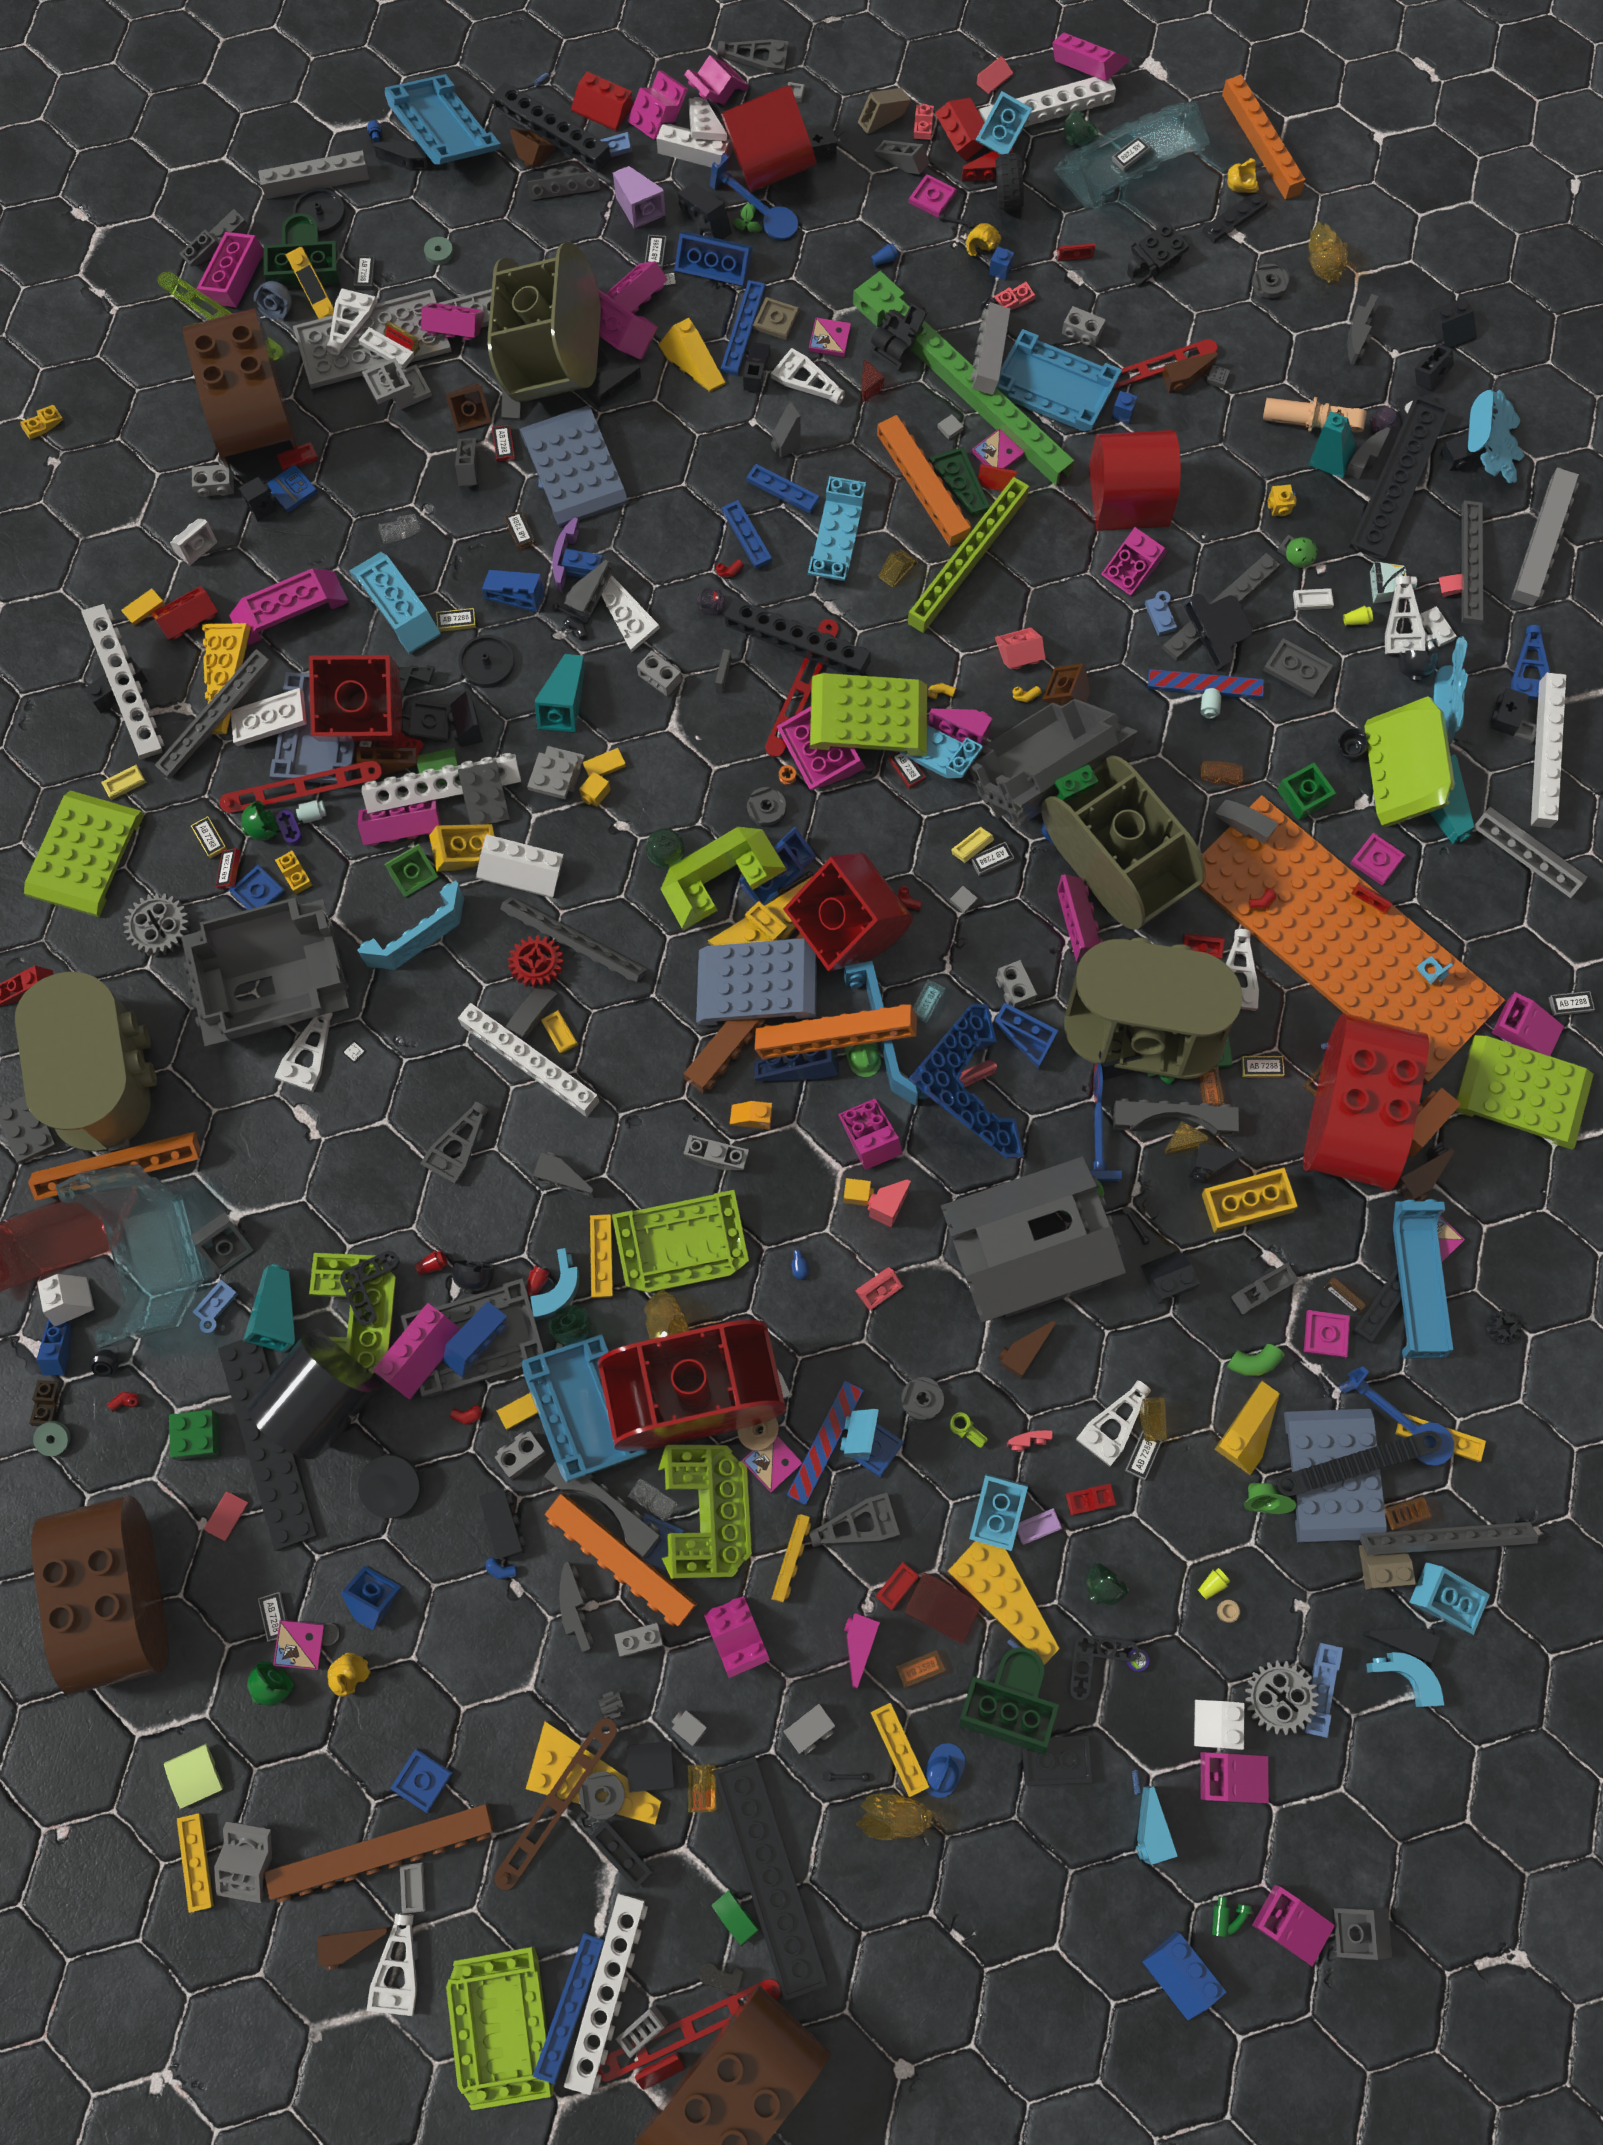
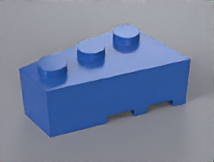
M489 570L482 587L484 599L537 613L545 594L541 575L536 573Z

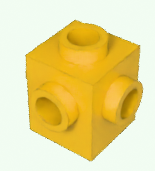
M1291 485L1272 486L1268 498V508L1271 509L1272 516L1291 514L1293 507L1296 506V496L1292 493Z

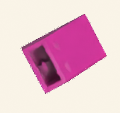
M1134 527L1101 575L1132 596L1157 568L1168 551Z
M1514 992L1507 1000L1492 1034L1514 1045L1551 1056L1564 1026L1536 1002Z
M876 1099L838 1114L865 1170L903 1154L899 1137Z
M1200 1752L1202 1800L1269 1803L1268 1756Z
M1274 1885L1252 1924L1256 1929L1311 1966L1314 1965L1335 1926L1297 1897L1277 1885Z

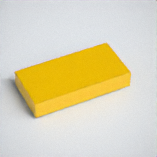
M150 589L121 611L135 626L162 607L164 602L153 589Z
M618 748L582 762L588 777L593 772L602 777L626 767Z
M559 1010L541 1019L560 1055L578 1045Z
M531 1393L497 1410L506 1430L538 1414Z

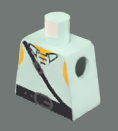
M1374 562L1370 571L1373 603L1393 601L1395 578L1406 576V569L1403 565ZM1416 576L1411 577L1413 588H1416L1417 585Z

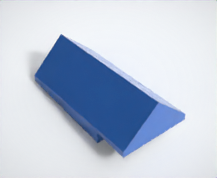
M796 827L773 847L787 869L786 871L753 890L744 876L740 879L742 890L755 903L759 901L764 906L770 903L779 895L778 888L786 887L805 872L804 867L816 857Z

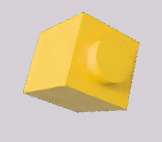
M593 772L579 789L581 799L586 804H592L597 807L610 791L609 781Z
M846 1178L843 1203L868 1206V1200H870L874 1193V1188H870L871 1181Z

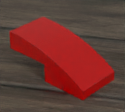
M1111 1484L1066 1494L1071 1515L1116 1505Z

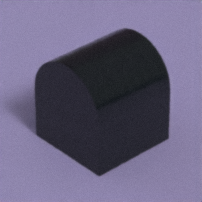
M316 1329L302 1336L247 1404V1412L255 1425L277 1445L301 1458L315 1459L331 1448L383 1382L323 1332Z

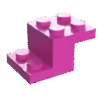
M709 55L698 73L688 69L684 74L689 79L688 83L700 91L699 95L705 100L709 98L714 104L720 103L725 105L734 90L741 89L746 91L749 87L729 64Z
M658 71L652 88L639 89L628 122L653 140L657 139L663 123H673L676 121L688 88L665 72Z
M744 1596L733 1599L729 1603L712 1608L704 1613L712 1638L729 1678L770 1660Z

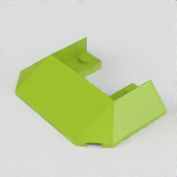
M736 827L670 866L661 891L683 931L718 911L703 884L726 870L738 865L752 890L787 870L762 829Z
M314 1253L309 1294L311 1296L347 1297L340 1281L342 1272L377 1255ZM377 1261L376 1263L379 1265L380 1270H383L381 1265H384V1263L381 1264ZM374 1265L366 1266L365 1274L373 1275L376 1267ZM392 1272L364 1284L377 1313L375 1324L370 1327L362 1326L357 1321L350 1305L347 1338L329 1337L372 1374L375 1373L373 1371L375 1366L389 1350L396 1277ZM350 1274L345 1282H349L353 1289L357 1288L353 1282L356 1276L353 1277ZM361 1292L353 1296L355 1303H361L364 1300V1294ZM365 1307L357 1308V1311L361 1309L364 1313V1317L361 1319L369 1321V1317L372 1314H369Z
M666 1445L658 1469L665 1470L666 1490H698L700 1533L667 1534L668 1557L662 1558L671 1579L733 1577L742 1563L752 1554L747 1466L732 1454L731 1449L727 1445Z

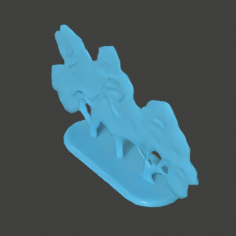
M1486 390L1476 398L1471 407L1468 450L1470 452H1477L1485 446L1486 453L1481 455L1485 470L1493 476H1496L1501 471L1508 483H1515L1517 481V470L1512 459L1520 461L1523 459L1524 454L1518 447L1516 438L1510 434L1509 430L1518 427L1520 418L1511 402L1505 398L1501 390L1497 392ZM1493 408L1497 409L1498 413L1494 414Z
M1459 637L1456 641L1452 654L1453 666H1443L1435 675L1434 703L1444 712L1449 745L1454 740L1455 732L1463 724L1465 688L1468 680V674L1465 669H1462L1468 647L1464 637Z

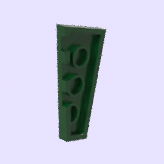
M964 447L929 457L928 462L933 465L935 471L971 516L988 511L990 508Z

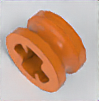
M785 765L780 768L779 780L782 784L791 785L795 782L796 770L794 767ZM785 772H789L790 778H786Z

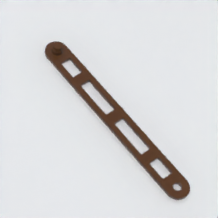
M603 1718L596 1723L506 1856L494 1876V1881L498 1888L509 1890L516 1884L617 1734V1725L612 1719ZM608 1726L610 1729L609 1733H603L602 1728ZM593 1738H595L603 1745L592 1760L584 1752ZM576 1763H578L586 1770L566 1800L563 1801L555 1794ZM547 1806H550L557 1813L539 1840L534 1844L526 1837ZM521 1848L528 1853V1856L520 1868L517 1869L509 1862L518 1849Z

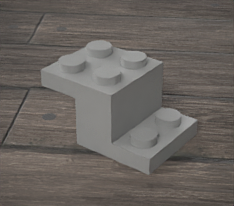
M393 358L362 372L377 404L393 398L398 410H401L432 396L416 364L402 370L397 359Z
M547 746L545 754H538L527 786L528 790L566 799L568 791L574 792L585 756Z
M226 1822L223 1828L224 1845L214 1866L216 1895L261 1903L264 1896V1872L268 1870L272 1860L271 1829Z

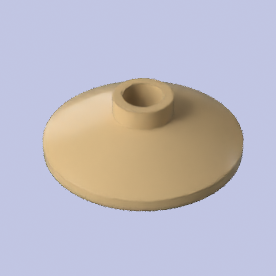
M774 1418L758 1425L739 1429L738 1436L741 1443L755 1451L768 1448L773 1444L778 1435V1421ZM762 1426L763 1432L759 1434L758 1429Z

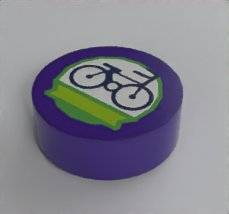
M1139 1649V1657L1133 1662L1126 1663L1132 1671L1140 1672L1148 1667L1149 1656L1144 1650ZM1131 1650L1127 1654V1658H1131V1655L1136 1654V1651Z

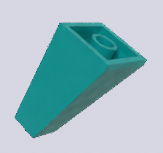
M1330 411L1309 462L1310 466L1340 478L1344 477L1357 448L1347 417Z
M564 654L536 697L537 729L576 732L585 671L583 655Z
M1455 754L1451 756L1455 785L1448 797L1449 805L1429 812L1452 844L1457 841L1464 842L1467 840L1474 828Z
M272 1264L271 1266L268 1265L263 1271L243 1341L284 1353L295 1342L289 1271L283 1270L284 1268L280 1265Z

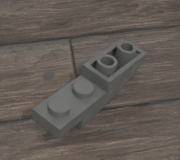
M233 209L209 233L206 230L201 232L179 254L191 267L212 259L225 232L238 233L248 223Z
M1371 294L1365 307L1358 305L1350 325L1347 349L1352 365L1355 364L1357 358L1361 360L1365 351L1363 346L1368 345L1372 337L1369 334L1372 327L1370 326L1372 318L1369 317L1370 315L1374 316L1378 308V304H1376L1378 296Z
M568 1561L564 1563L560 1580L559 1599L562 1622L567 1635L576 1634L580 1648L585 1653L593 1650L591 1644L594 1643L591 1632H586L583 1623L587 1621L583 1610L578 1611V1607L585 1605L584 1599L587 1598L583 1585L580 1587L576 1578L580 1576L576 1565L572 1566Z

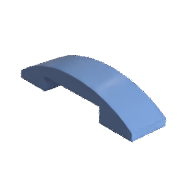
M1324 1643L1319 1645L1312 1671V1680L1310 1681V1685H1316V1689L1312 1693H1317L1319 1698L1313 1699V1701L1318 1703L1319 1706L1312 1708L1316 1712V1716H1308L1312 1723L1308 1724L1305 1722V1733L1328 1738L1331 1720L1330 1708L1337 1670L1340 1669L1342 1647Z

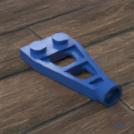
M1530 625L1526 628V637L1511 679V689L1528 694L1529 700H1538L1540 680L1524 678L1525 667L1538 668L1540 680L1546 673H1550L1542 641V627L1539 625ZM1527 650H1537L1539 660L1526 659Z

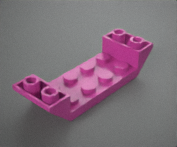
M598 289L601 305L599 336L616 349L642 360L658 327L645 317H637Z
M312 568L242 598L229 616L233 624L246 623L251 626L247 646L262 640L258 633L262 630L325 603H329L332 610L349 603L334 571Z

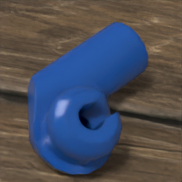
M489 1558L486 1561L485 1568L487 1572L496 1579L517 1576L515 1565L502 1567L496 1558Z

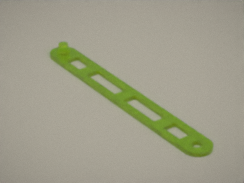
M163 272L158 276L157 281L160 287L209 320L232 314L173 273ZM180 284L188 291L181 295L173 288ZM198 296L218 311L213 316L191 300ZM268 338L271 350H276L273 356L277 360L283 354L282 347Z

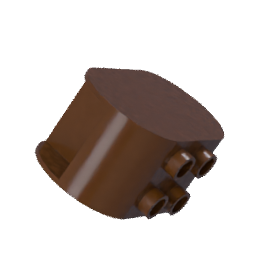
M254 308L182 327L202 408L224 466L230 467L229 456L288 440L291 441L294 449H298L295 430L276 362L257 309Z
M128 1495L38 1518L34 1524L31 1538L32 1563L45 1654L53 1678L61 1691L67 1695H73L162 1672L168 1660L167 1627L152 1533L145 1512L137 1499Z
M759 1985L739 2006L661 2103L635 2139L634 2144L766 2145L814 2083L826 2065L831 2051Z

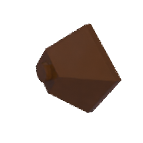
M510 130L518 158L522 159L524 164L529 167L541 166L556 150V146L530 130Z
M480 383L465 386L446 394L456 432L492 423Z
M1085 664L1055 667L1042 700L1060 706L1067 704L1073 699L1087 703L1090 688Z

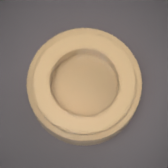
M1225 1600L1218 1605L1217 1615L1223 1622L1231 1623L1238 1619L1240 1608L1236 1602Z

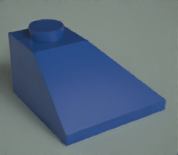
M364 1565L342 1590L341 1595L354 1620L374 1630L387 1614L401 1586Z

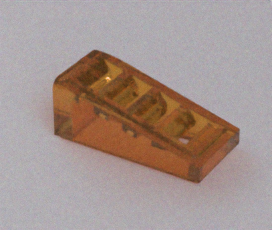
M1424 1496L1384 1509L1392 1530L1432 1517ZM1412 1504H1415L1419 1517L1416 1516ZM1406 1506H1408L1413 1519H1410ZM1400 1508L1402 1509V1512L1406 1520L1404 1522L1399 1511ZM1391 1511H1395L1399 1521L1398 1524H1396Z

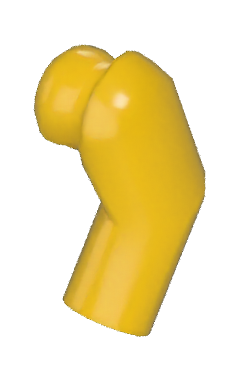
M943 683L932 685L928 689V697L936 699L938 693L953 697L956 688Z
M1035 686L1028 692L1023 691L1020 687H1015L1012 691L1013 698L1016 701L1026 703L1041 694L1038 686Z

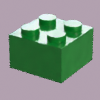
M1315 763L1283 779L1277 789L1298 821L1330 804L1336 795V792Z
M214 1410L169 1414L170 1458L179 1461L220 1456L219 1413Z

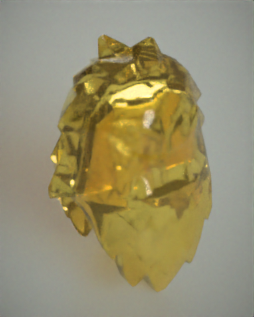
M1318 221L1314 230L1310 232L1308 246L1311 257L1308 260L1318 277L1325 279L1328 283L1332 280L1338 282L1339 276L1342 275L1348 262L1347 242L1342 243L1340 237L1332 231L1327 223L1323 226Z
M665 1289L653 1295L646 1303V1306H644L649 1340L689 1331L686 1317L681 1312L680 1306L673 1295L665 1292Z
M880 1793L871 1794L866 1797V1801L862 1802L860 1806L868 1813L863 1815V1819L856 1821V1825L863 1830L865 1835L877 1840L915 1838L924 1833L925 1829L931 1827L930 1821L933 1813L931 1810H926L923 1803L913 1799L901 1797L897 1794Z

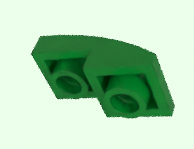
M728 1890L711 1905L741 1946L760 1931L749 1913L742 1908L732 1891Z

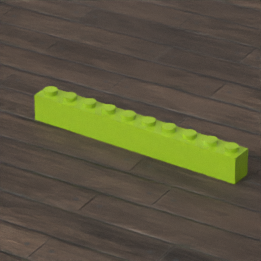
M1015 477L1012 478L909 611V625L922 633L926 631L1026 501L1029 491L1027 484Z

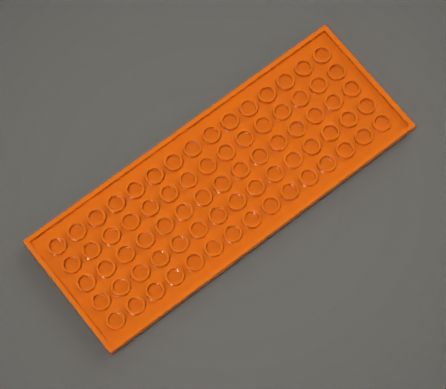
M1261 795L1249 808L1278 823L1274 833L1265 844H1262L1248 834L1246 837L1230 826L1202 854L1206 878L1204 883L1198 888L1245 929L1250 930L1252 935L1343 1013L1426 1033L1429 1038V1053L1423 1082L1427 1084L1505 999L1392 905L1387 913H1383L1352 895L1351 893L1358 882L1373 891L1375 890ZM1268 888L1276 892V900L1269 908H1249V899H1260ZM1430 956L1442 968L1452 963L1453 966L1448 971L1449 975L1441 982L1437 980L1432 985L1416 968ZM1425 965V971L1428 974L1436 972L1434 965Z

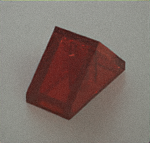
M863 360L861 402L867 401L884 388V376L867 360Z

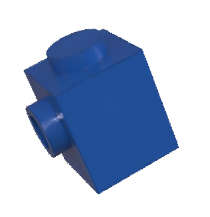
M997 247L990 261L989 274L1006 280L1013 265L1014 252Z
M1120 391L1111 419L1129 424L1138 396Z

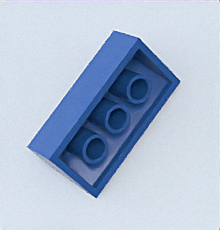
M684 231L679 234L674 271L743 286L750 267L753 246Z

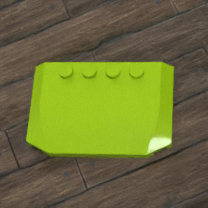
M1427 696L1368 719L1364 727L1368 740L1367 749L1376 813L1381 825L1389 827L1448 806L1450 802L1448 797L1450 791L1454 789L1455 782L1444 712L1434 703V700Z
M734 1190L636 1211L612 1214L626 1287L648 1293L731 1276L749 1262Z
M535 1947L454 1961V1968L451 1978L448 1980L446 1991L457 2086L461 2094L464 2093L469 2101L471 2110L553 2096L554 2084L533 2077L548 2035L539 1960Z

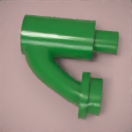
M1218 1896V1906L1214 1905L1212 1935L1228 1937L1236 1933L1244 1924L1249 1914H1254L1252 1906L1238 1904L1236 1912H1240V1914L1229 1924L1230 1908L1227 1907V1897Z

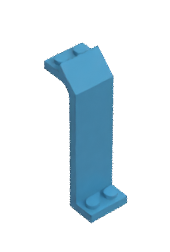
M873 961L845 966V986L858 988L865 984L871 1010L884 1008ZM892 1040L880 1041L891 1091L915 1106L918 1097L919 1099L929 1098L927 1094L910 1082L908 1078L901 1075Z
M1434 1199L1395 1202L1393 1233L1407 1337V1346L1402 1350L1403 1359L1446 1358L1453 1351L1437 1232L1438 1219L1445 1211L1444 1202H1437Z

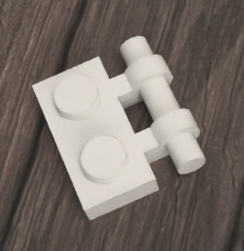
M1437 606L1420 614L1423 628H1426L1430 634L1427 635L1425 632V646L1428 651L1435 648L1433 642L1439 648L1455 640L1456 634Z

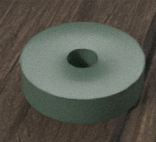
M433 237L426 242L424 253L430 263L443 265L452 259L453 248L448 239Z
M48 1421L36 1429L33 1436L34 1446L38 1452L45 1456L59 1455L69 1446L70 1432L61 1422ZM50 1435L55 1438L54 1442L49 1440Z

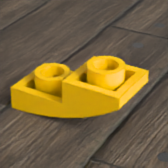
M51 405L37 410V416L20 423L28 438L33 439L54 428L63 418L56 407Z
M293 851L275 859L295 895L313 886Z

